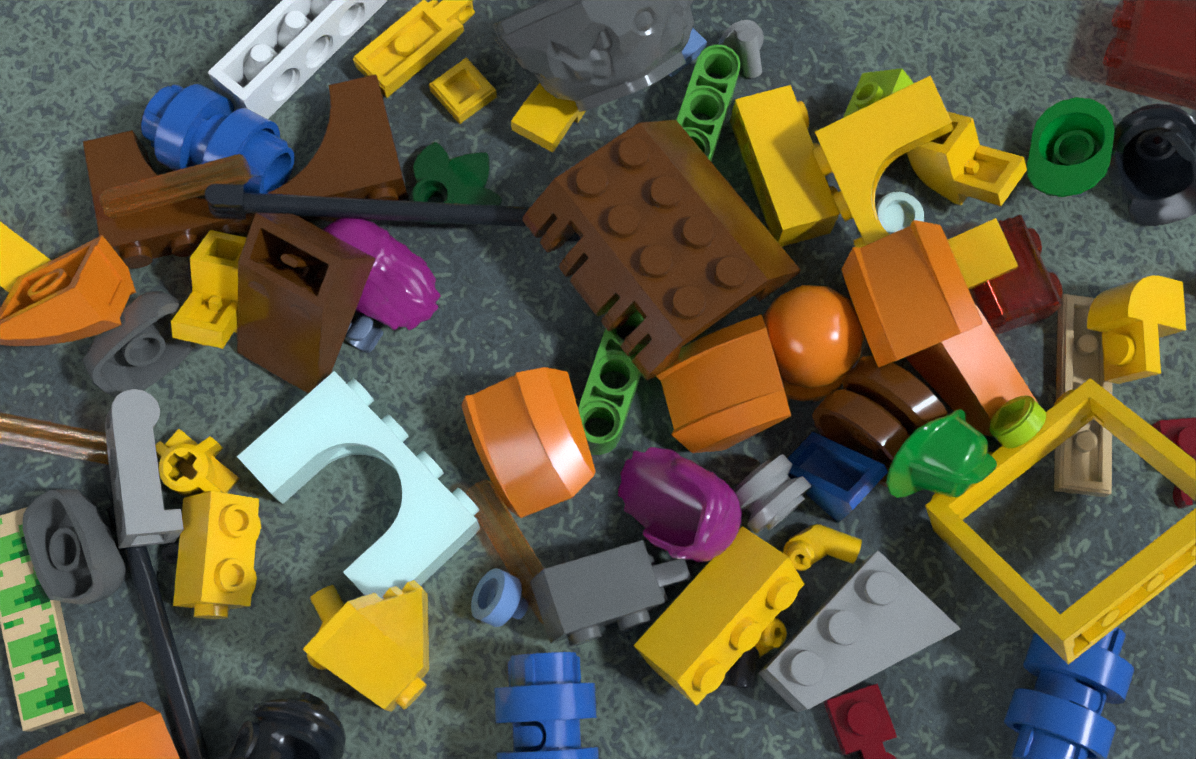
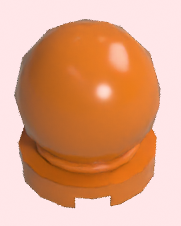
M802 285L776 298L763 314V320L787 400L789 398L798 401L813 400V402L822 400L832 390L839 388L842 380L860 358L863 332L856 310L848 298L828 286Z

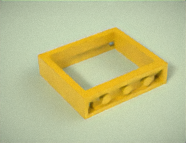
M1091 378L1077 389L1064 392L1056 400L1054 406L1046 412L1044 425L1028 442L1016 448L1001 446L995 452H988L997 461V466L983 481L972 484L959 497H948L935 493L931 501L925 505L932 528L937 535L1068 665L1196 565L1195 508L1073 605L1059 614L963 521V519L1093 419L1196 501V460Z

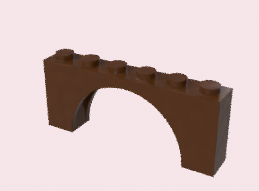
M377 74L328 85L331 105L330 118L326 134L319 149L298 175L281 187L267 193L384 200L408 198ZM133 130L83 141L99 236L103 235L128 268H142L150 265L155 258L172 254L179 257L191 256L210 230L247 238L255 214L246 213V220L215 218L210 213L207 200L185 194L173 188L154 172L148 152ZM298 216L307 222L318 219L333 222L336 219H340L334 217Z

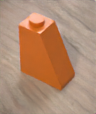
M976 305L983 322L982 325L905 358L954 411L962 409L965 412V421L983 435L994 437L989 430L990 422L1000 407L1019 396H1031L1035 401L1036 399Z

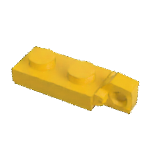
M422 0L354 56L353 61L356 68L365 77L377 74L382 94L388 98L454 43L457 37L464 32L463 24L475 14L473 0H442L440 3L437 0L430 2Z

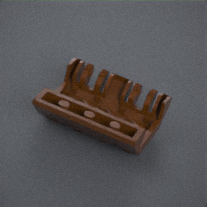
M677 120L637 123L557 176L529 208L522 219L535 238H541L539 243L547 253L559 249L575 232L579 235L581 239L569 251L562 262L559 263L558 267L566 277L573 275L570 283L595 315L601 316L605 314L601 322L608 331L621 327L637 310L645 320L627 336L620 347L627 356L640 351L632 362L646 380L653 378L677 361L682 346L751 297L755 296L759 302L797 276L801 271Z

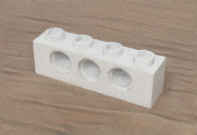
M282 0L208 71V74L218 93L231 100L235 111L247 108L269 119L387 0Z

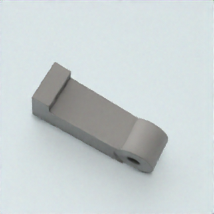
M138 389L126 390L117 395L105 421L118 548L174 543L184 530L181 509L164 510L153 432V428L160 416V408L157 400L151 394Z

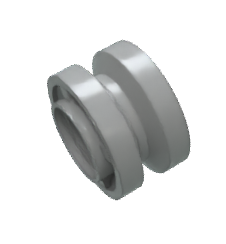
M784 454L778 456L773 461L770 459L766 460L734 489L741 511L748 510L751 513L747 526L755 535L766 527L768 530H771L805 500L803 495L812 487L803 476L793 479L788 476L792 463Z

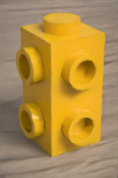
M208 491L183 498L182 521L184 530L179 538L173 606L194 608V617L203 619H226L230 609L251 606V597L257 581L254 570L255 547L261 530V521L258 516V498L216 491Z

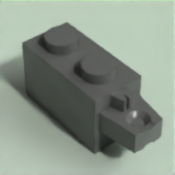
M641 540L545 568L530 583L550 644L568 638L570 647H574L600 638L602 635L599 628L618 623L620 631H624L651 621L648 612L668 601L665 590L684 583L691 578L685 559H676L656 565L653 556L648 555L644 542Z

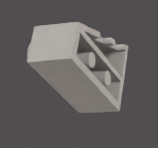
M876 551L853 571L766 663L758 674L796 712H800L818 705L961 628L883 554Z

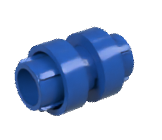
M201 84L190 85L186 88L179 85L164 87L151 98L144 111L141 131L144 138L151 141V146L154 147L159 163L189 179L201 176L206 188L211 184L244 185V190L247 193H269L286 184L294 165V152L288 147L287 141L280 138L277 124L247 108L235 111L231 100Z
M1114 628L1069 665L1036 632L1033 634L1023 667L1037 677L1034 689H1015L1004 719V723L1009 728L1019 733L1011 756L1012 759H1107L1116 726L1102 717L1101 713L1105 703L1123 704L1125 702L1135 670L1128 661L1119 656L1126 636L1120 628Z
M576 652L533 653L510 656V661L508 662L509 687L494 688L495 723L512 722L513 751L496 752L497 759H599L598 747H581L580 719L597 718L595 683H581L580 657L576 655Z

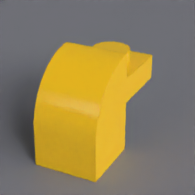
M948 112L953 124V131L907 152L913 170L924 184L958 205H962L967 197L1002 206L1027 171L1023 156L980 145L973 118Z
M210 230L191 255L192 293L171 321L172 338L223 349L232 334L237 332L238 261L246 237Z
M1158 275L1147 276L1105 290L1093 300L1088 312L1087 329L1102 332L1104 381L1121 384L1161 374L1159 338L1186 331L1182 281Z

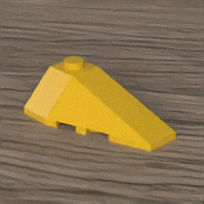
M415 580L407 582L402 590L397 586L390 587L382 596L383 598H380L376 593H372L347 601L303 648L312 659L382 709L390 712L397 705L403 710L407 709L427 686L421 679L429 671L428 594Z

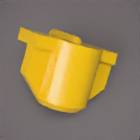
M178 429L165 444L159 441L155 445L157 457L160 459L158 469L162 482L182 496L189 497L208 491L228 493L240 479L215 458L223 447L211 436L197 444L182 430Z

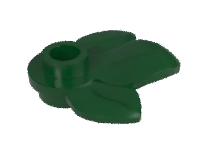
M433 142L417 156L413 167L417 184L410 193L409 201L427 202L431 197H440L444 200L443 203L501 205L502 198L494 191L485 188L490 172V161L486 152L469 153L450 159L443 147L437 142ZM423 222L430 225L442 224L437 222Z

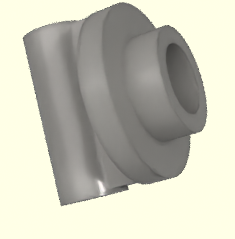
M738 21L726 29L720 38L719 45H725L736 52L743 66V73L747 78H756L761 75L760 49L764 40L763 31L754 21Z

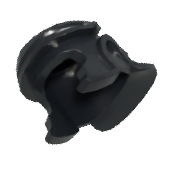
M1151 104L1132 111L1114 128L1111 161L1108 167V174L1115 187L1121 186L1124 193L1128 196L1130 217L1135 223L1141 225L1158 226L1180 221L1196 214V122L1183 109L1167 104Z
M302 692L300 697L273 699L255 704L251 711L256 716L253 721L247 720L242 724L236 737L231 742L229 752L216 759H341L344 754L346 734L340 720L329 710L330 707L326 702L313 694Z

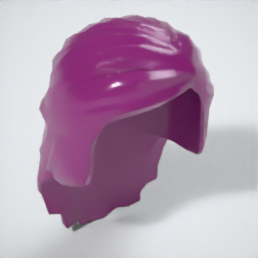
M340 218L322 229L376 258L355 312L363 313L387 325L392 330H396L398 327H406L410 331L421 322L430 320L433 313L438 309L436 301L441 295L435 288V276L421 257L412 253L405 244L392 237L387 230L378 227L375 223L366 219Z
M649 447L646 452L633 451L632 459L625 461V465L620 473L621 484L618 488V496L625 503L624 511L632 515L646 528L643 530V535L650 543L668 551L672 558L691 559L696 562L710 561L715 556L721 555L733 543L741 524L742 511L736 493L724 480L718 478L714 472L705 470L695 462L680 456L671 449Z

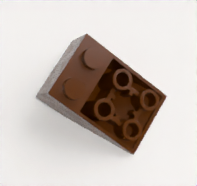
M256 213L238 261L237 353L309 394L332 372L376 258L294 214Z

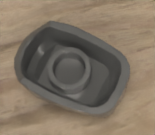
M163 291L145 292L123 309L120 317L122 325L95 337L85 357L82 359L92 381L104 392L116 398L117 395L126 390L147 389L177 367L195 348L194 342L172 338L171 321L182 307L180 301Z
M79 489L49 490L35 499L26 508L22 521L26 545L37 578L50 600L72 604H92L108 598L117 591L125 578L126 568L116 547L110 528L99 515L96 506L80 493Z

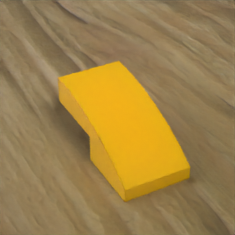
M539 83L511 120L512 131L554 152L573 122L578 123L586 111L579 112L575 101L557 99Z

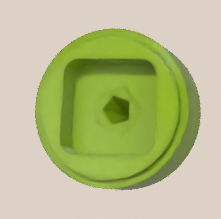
M1031 396L1013 398L994 414L990 422V433L1003 447L1016 448L1028 442L1040 431L1046 420V411Z

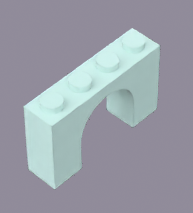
M334 371L237 457L282 504L321 469L339 458L350 455H368L381 459L392 466L399 474L402 485V503L397 518L383 536L343 571L364 595L376 593L380 598H383L382 596L390 587L397 586L402 590L406 583L415 580L421 586L481 529L477 519L474 517L480 510L459 487L451 493L438 480L444 472L425 451L422 450L417 456L411 452L403 443L409 437L408 434L389 414L380 419L368 407L374 399L356 379L352 378L346 384Z

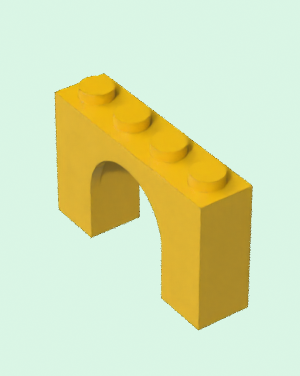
M931 75L815 131L820 145L813 148L812 151L823 175L827 176L833 173L841 191L833 194V198L844 221L846 222L853 218L858 227L861 237L853 240L857 248L890 235L882 226L875 207L876 188L885 169L896 158L906 152L953 131L952 121ZM996 218L948 239L969 289L1015 270L1018 267Z

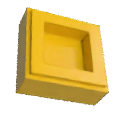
M467 57L429 84L432 94L459 124L497 98L496 89Z

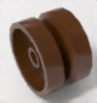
M863 356L842 380L844 389L832 390L812 414L815 426L823 437L884 464L888 472L896 453L907 438L926 423L948 415L938 398L910 372L893 362L878 368L874 356ZM888 472L878 484L887 487Z

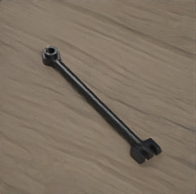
M211 184L205 190L210 213L218 219L246 220V213H283L313 217L527 227L522 219L530 208L247 193L244 190V185ZM575 232L568 238L567 242H578L581 238Z

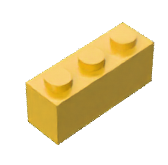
M791 85L735 99L730 123L771 235L782 247L830 234L840 215L833 198V194L838 191L834 186L828 185L826 177L823 175L812 151L819 144H813L809 135V117L805 104L802 101L797 102Z
M742 526L733 543L721 555L715 556L634 644V647L658 675L697 706L707 694L715 691L720 686L727 671L743 653L749 651L757 644L762 632L773 619L794 602L798 591L804 586V583L787 555Z

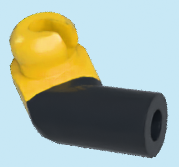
M774 618L762 632L757 644L749 651L744 652L728 670L727 686L754 688L756 660L774 647L779 648L786 640L787 629L781 620Z

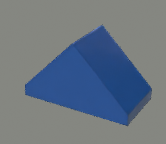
M812 432L787 458L792 463L788 476L791 479L803 476L812 486L806 494L837 523L843 520L888 472L884 464L815 432Z

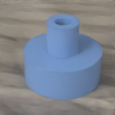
M498 568L488 571L479 581L472 597L471 612L473 617L493 627L504 625L511 617L521 619L527 611L528 601L521 597L522 587L520 580Z

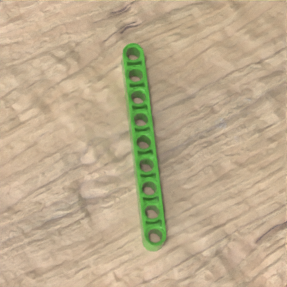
M718 44L708 46L698 56L677 117L678 123L710 161H712L740 71V60L736 52L725 45ZM717 73L722 75L724 78L714 79L710 77L708 74ZM703 113L712 119L706 121L699 120L693 115ZM638 310L621 327L612 331H608L605 328L578 407L583 428L586 422L593 418H603L612 425V431L603 437H594L584 428L590 453L593 455L609 453L617 446L641 377L640 371L632 362L640 351L627 356L620 347L624 340L617 334L620 328L625 326L637 328L645 320ZM615 371L623 374L627 378L628 383L622 388L612 389L602 383L601 377L607 372Z

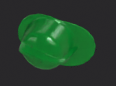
M1075 97L1059 101L1046 109L1039 117L1032 133L1027 162L1028 179L1035 189L1049 196L1067 197L1078 195L1093 188L1106 175L1111 161L1115 130L1113 117L1105 105L1093 99Z
M959 409L950 415L926 423L906 439L896 453L889 468L886 482L888 492L897 498L906 497L921 490H927L948 497H959L972 484L983 481L996 469L997 461L987 453V439L965 421L966 414L962 409Z

